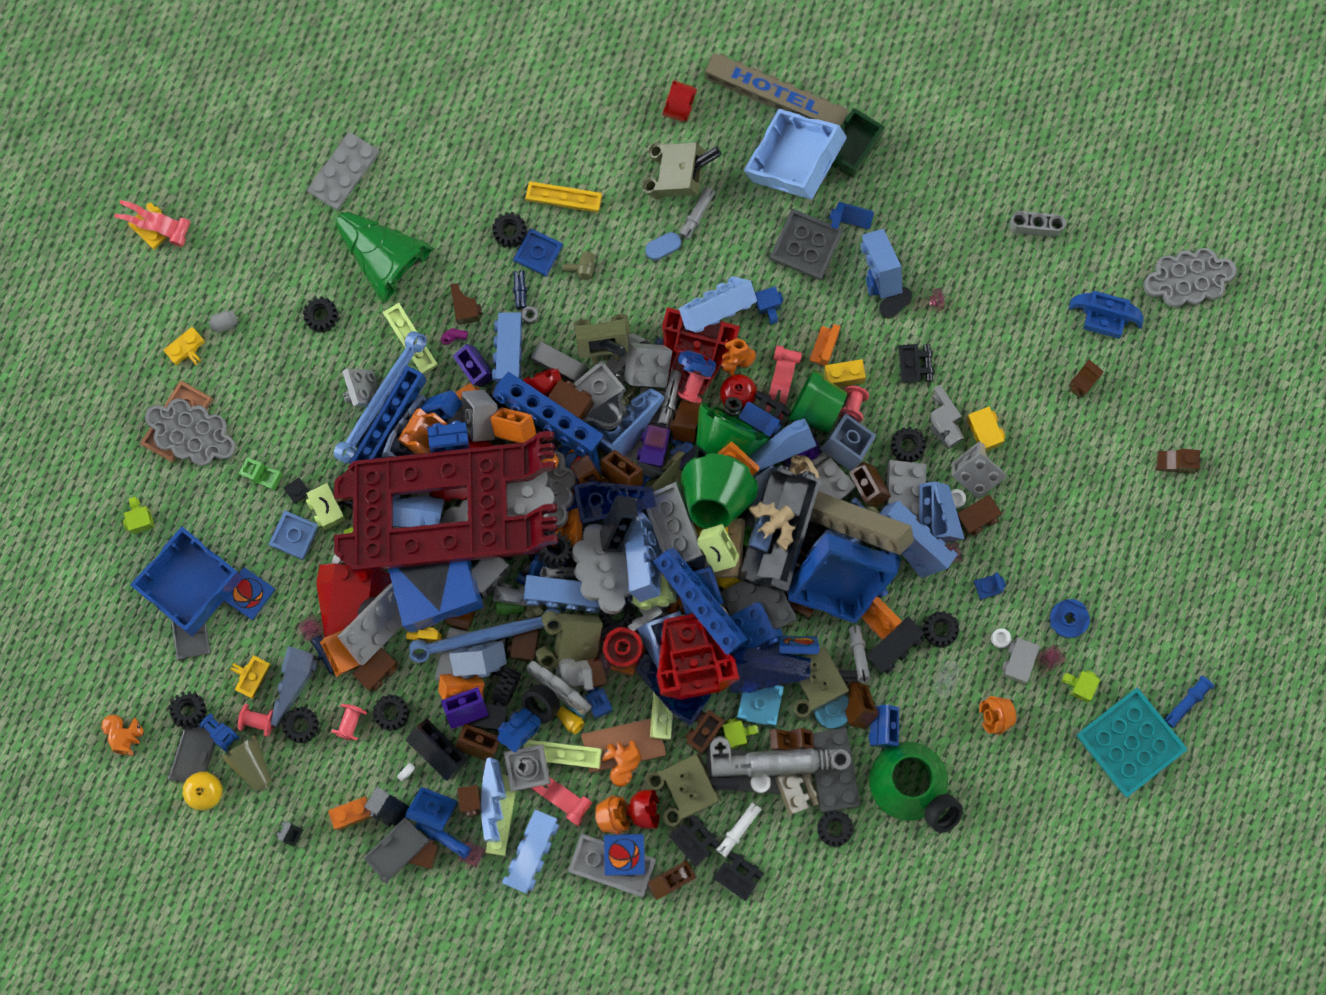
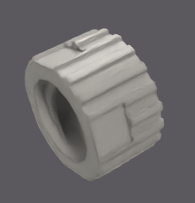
M531 306L525 307L522 310L523 321L527 324L537 322L539 316L536 308ZM528 312L534 313V317L527 318L526 314Z

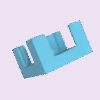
M745 679L737 720L775 728L783 686L774 685L772 687L754 683V680Z

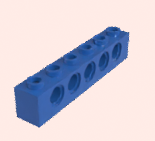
M406 365L351 459L350 464L353 461L381 458L389 435L413 404L427 381L423 373Z
M509 371L495 387L493 397L499 403L505 404L512 410L531 414L534 425L543 431H553L554 438L559 440L562 445L574 450L580 457H584L587 454L591 457L600 445L604 436L602 433Z
M675 548L666 550L653 561L726 655L733 653L748 640Z

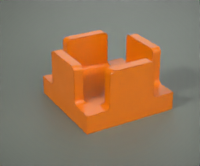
M419 408L416 409L397 440L415 454L431 453L427 427H431L435 423L448 424L435 413L427 414Z

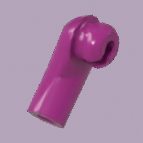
M451 328L441 335V343L448 345L456 339L467 340L468 331Z

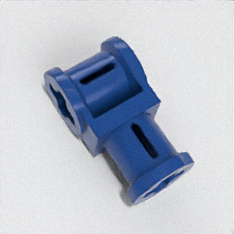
M210 713L202 720L199 727L208 731L213 741L223 751L227 752L228 747L240 737L228 726L218 723L213 718L214 715Z

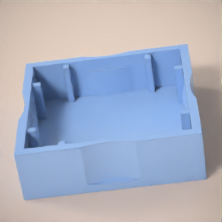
M778 109L766 130L764 139L754 151L744 172L753 183L812 200L847 136L837 124L818 119H808L799 114Z

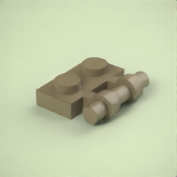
M811 773L800 774L801 777L798 778L796 774H785L775 778L789 815L809 808L806 802L808 799H810L812 806L820 804L817 797L819 796L818 792L814 790L811 782ZM800 783H804L807 794H803Z

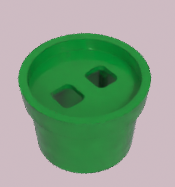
M813 369L792 408L788 421L794 422L805 418L808 426L828 433L845 402L848 392L823 378V374Z

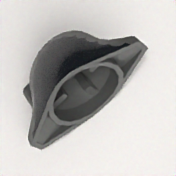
M622 391L605 401L583 418L582 421L587 424L596 425L603 430L617 428L622 422L623 415L628 411L621 403L623 398Z

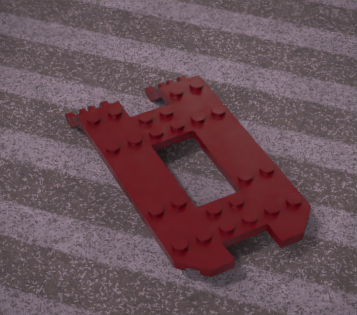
M539 432L524 443L353 461L348 466V470L342 476L339 475L334 481V499L336 502L353 500V533L334 535V554L354 572L527 555L533 554L547 545L557 544V535L545 536L547 532L558 530L556 525L557 517H544L547 513L557 512L556 504H543L526 515L508 517L507 483L531 481L546 471L555 470V462H542L544 459L555 457V452L553 451L555 449L554 444H541L544 441H552L554 439V432ZM467 488L468 521L393 529L394 495Z

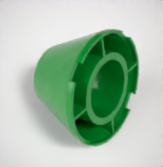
M707 403L700 404L696 445L700 446L708 454H717L730 442H733L750 457L768 442L769 436L762 431L757 432L752 425L741 420L738 416H729L723 409L716 406L713 409L708 408Z
M706 454L705 457L698 459L695 457L685 465L681 474V487L690 518L703 529L721 524L726 528L752 505L757 496V480L751 475L750 469L741 461L727 455Z
M900 742L899 747L886 748L877 756L870 770L869 787L874 801L886 814L904 821H915L924 818L927 806L935 797L947 793L948 775L943 761L932 749L916 742ZM902 762H914L920 765L928 777L926 792L918 797H909L900 793L896 789L892 777L896 765Z

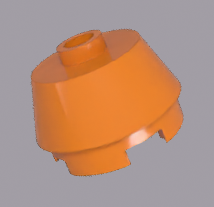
M989 696L987 700L981 701L979 713L983 712L985 722L982 723V726L987 733L1001 735L1015 725L1016 711L1009 699Z
M612 795L597 804L595 818L602 832L620 835L623 831L629 830L630 818L626 819L625 809L627 803L623 797Z

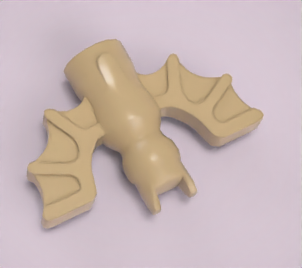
M759 502L757 506L750 507L749 511L755 518L762 516L770 517V521L764 523L757 530L765 534L764 539L773 534L775 529H781V535L777 540V544L786 551L788 545L794 541L792 531L795 527L788 523L795 516L793 511L787 505L777 510L774 503L764 505Z

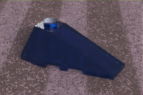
M595 481L573 485L581 524L606 520L616 496L635 498L637 512L657 507L652 487Z
M740 647L732 653L739 680L730 685V692L754 693L760 689H770L776 685L789 684L810 678L811 658Z
M645 653L636 666L635 671L676 718L692 726L705 710L712 694L686 699H676L661 695L657 680L658 669L652 658Z

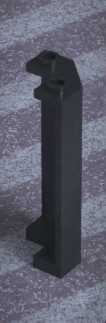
M785 466L770 469L761 503L764 505L774 503L777 510L787 505L793 511L795 516L788 523L795 527L792 531L794 541L784 551L777 544V540L781 535V529L779 528L775 529L768 552L747 545L737 579L759 587L767 586L775 591H788L821 483V479L816 478L814 473L804 471V473L795 474L790 472V468Z

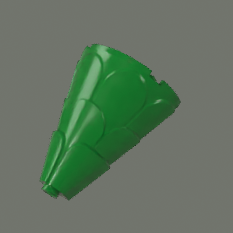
M341 212L336 218V227L351 255H354L363 274L367 277L376 295L384 304L397 291L395 284L417 260L422 263L434 250L433 247L424 241L407 236L400 231L382 226L376 221L350 212Z

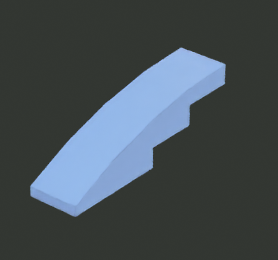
M487 758L482 782L481 813L484 840L495 843L500 841L497 821L503 820L500 800L506 798L499 760Z

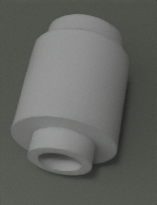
M226 310L211 316L209 321L212 331H216L217 334L235 328L234 326L238 324L233 310Z

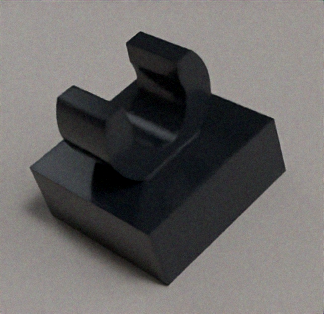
M288 821L286 823L282 822L281 825L284 827L280 833H276L277 839L295 847L304 829Z

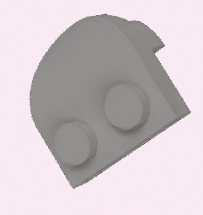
M501 583L500 586L495 585L492 601L531 607V605H527V602L523 601L524 587L514 589L509 584Z

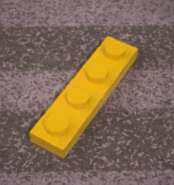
M529 181L525 199L529 202L599 213L602 193Z

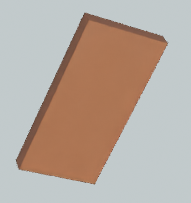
M180 380L164 407H167L170 401L174 399H184L191 407L199 405L207 410L213 398ZM150 428L140 444L174 463L177 457L173 454L172 449L162 450L157 447L154 442L155 430Z
M651 719L581 734L584 747L602 749V757L605 755L606 747L609 744H614L618 749V742H621L623 747H628L630 740L635 741L642 755L640 762L666 756L663 740L650 738ZM601 757L600 769L589 768V773L614 768L618 764L615 759L602 761Z

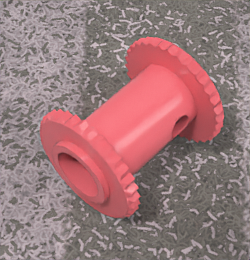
M694 371V373L689 372L684 390H678L677 395L686 401L701 403L702 399L698 396L704 379H710L711 377L704 376L698 371Z
M847 386L844 388V391L848 392L844 408H841L838 417L841 418L846 413L860 423L863 421V415L859 412L861 403L868 400L869 393L859 386Z
M245 704L239 714L238 730L242 731L245 726L264 730V736L268 737L273 729L271 725L273 710L268 715L249 711V705Z
M341 704V707L345 708L338 731L332 730L331 732L343 739L357 741L358 738L353 736L360 714L366 715L367 712L354 705Z

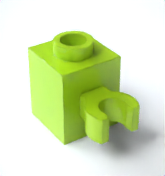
M136 497L129 498L132 510L124 513L123 525L125 529L132 534L155 528L150 509L146 506L141 507L140 501Z
M1086 670V672L1082 671L1079 673L1078 678L1065 673L1061 682L1073 686L1070 695L1089 703L1101 679L1097 678L1095 673Z
M737 718L725 721L726 724L722 725L724 736L730 744V749L746 746V737L759 733L757 725L743 728L742 720L737 721Z

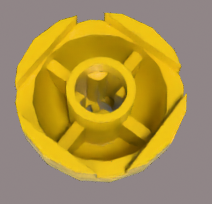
M197 772L186 779L182 794L189 807L198 811H206L219 803L223 787L216 775L210 772Z

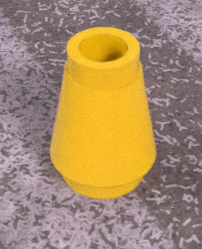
M564 706L556 714L569 733L577 734L585 725L582 717Z

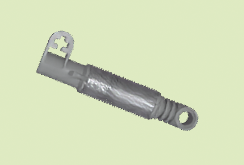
M717 736L710 742L712 777L738 775L765 777L769 775L814 773L819 768L824 770V767L826 770L829 767L830 769H846L851 762L850 755L842 748L829 749V752L827 750H824V752L819 750V753L812 748H800L796 750H777V752L776 750H770V753L769 751L748 752L746 755L731 756L730 744L726 738ZM718 742H722V745H725V748H722V753H728L727 757H713V754H719L718 749L714 748L718 745ZM838 754L845 755V761L841 764L835 762V757Z

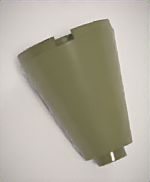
M254 735L251 737L252 742L248 739L230 750L228 757L225 754L221 757L254 791L258 789L262 792L270 786L271 777L258 739Z

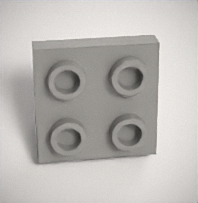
M347 368L342 371L348 391L343 393V396L348 395L344 397V400L347 403L352 402L353 406L367 407L378 390L373 370Z
M543 744L522 748L517 752H504L512 792L551 784Z

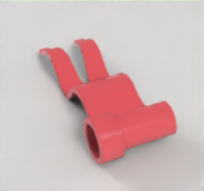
M120 200L119 204L134 210L145 221L126 214L115 213V218L129 221L145 230L161 233L169 237V242L173 245L184 246L185 236L191 223L189 220L180 218L179 221H176L166 215L149 212L134 203Z
M776 345L773 360L777 362L769 392L770 398L775 400L780 390V402L786 405L796 363L800 364L801 352L784 349L783 346ZM766 405L765 410L770 413L772 407ZM781 413L779 419L783 420L784 414Z
M550 778L551 784H547L548 789L543 786L532 788L567 813L565 818L576 826H579L583 821L582 817L593 803L584 796L580 799L552 778Z

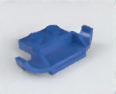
M1093 291V293L1079 294L1070 301L1068 309L1084 308L1083 313L1086 314L1083 329L1120 339L1124 324L1127 325L1129 321L1136 323L1138 328L1142 329L1143 315L1136 306L1130 303V300Z

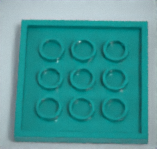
M1138 687L1075 735L1125 798L1188 750Z

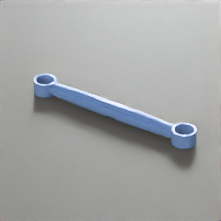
M412 331L406 336L405 350L374 394L346 442H340L336 445L334 457L337 460L350 463L356 452V444L383 406L406 365H408L415 352H421L425 348L427 342L425 335Z
M549 608L543 612L544 614L547 611H555L557 614H561V612L555 608ZM541 617L477 630L428 644L423 640H416L409 646L410 658L414 662L421 663L429 658V654L481 644L532 631L544 626L541 622ZM416 649L425 650L422 654H416L413 651Z

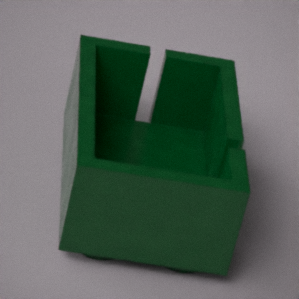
M855 108L851 110L844 120V124L840 126L847 138L832 163L833 167L837 168V166H840L839 170L853 179L883 136L885 126Z

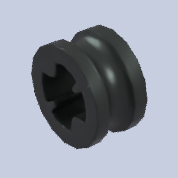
M735 397L728 398L725 401L724 412L729 416L740 414L742 402Z

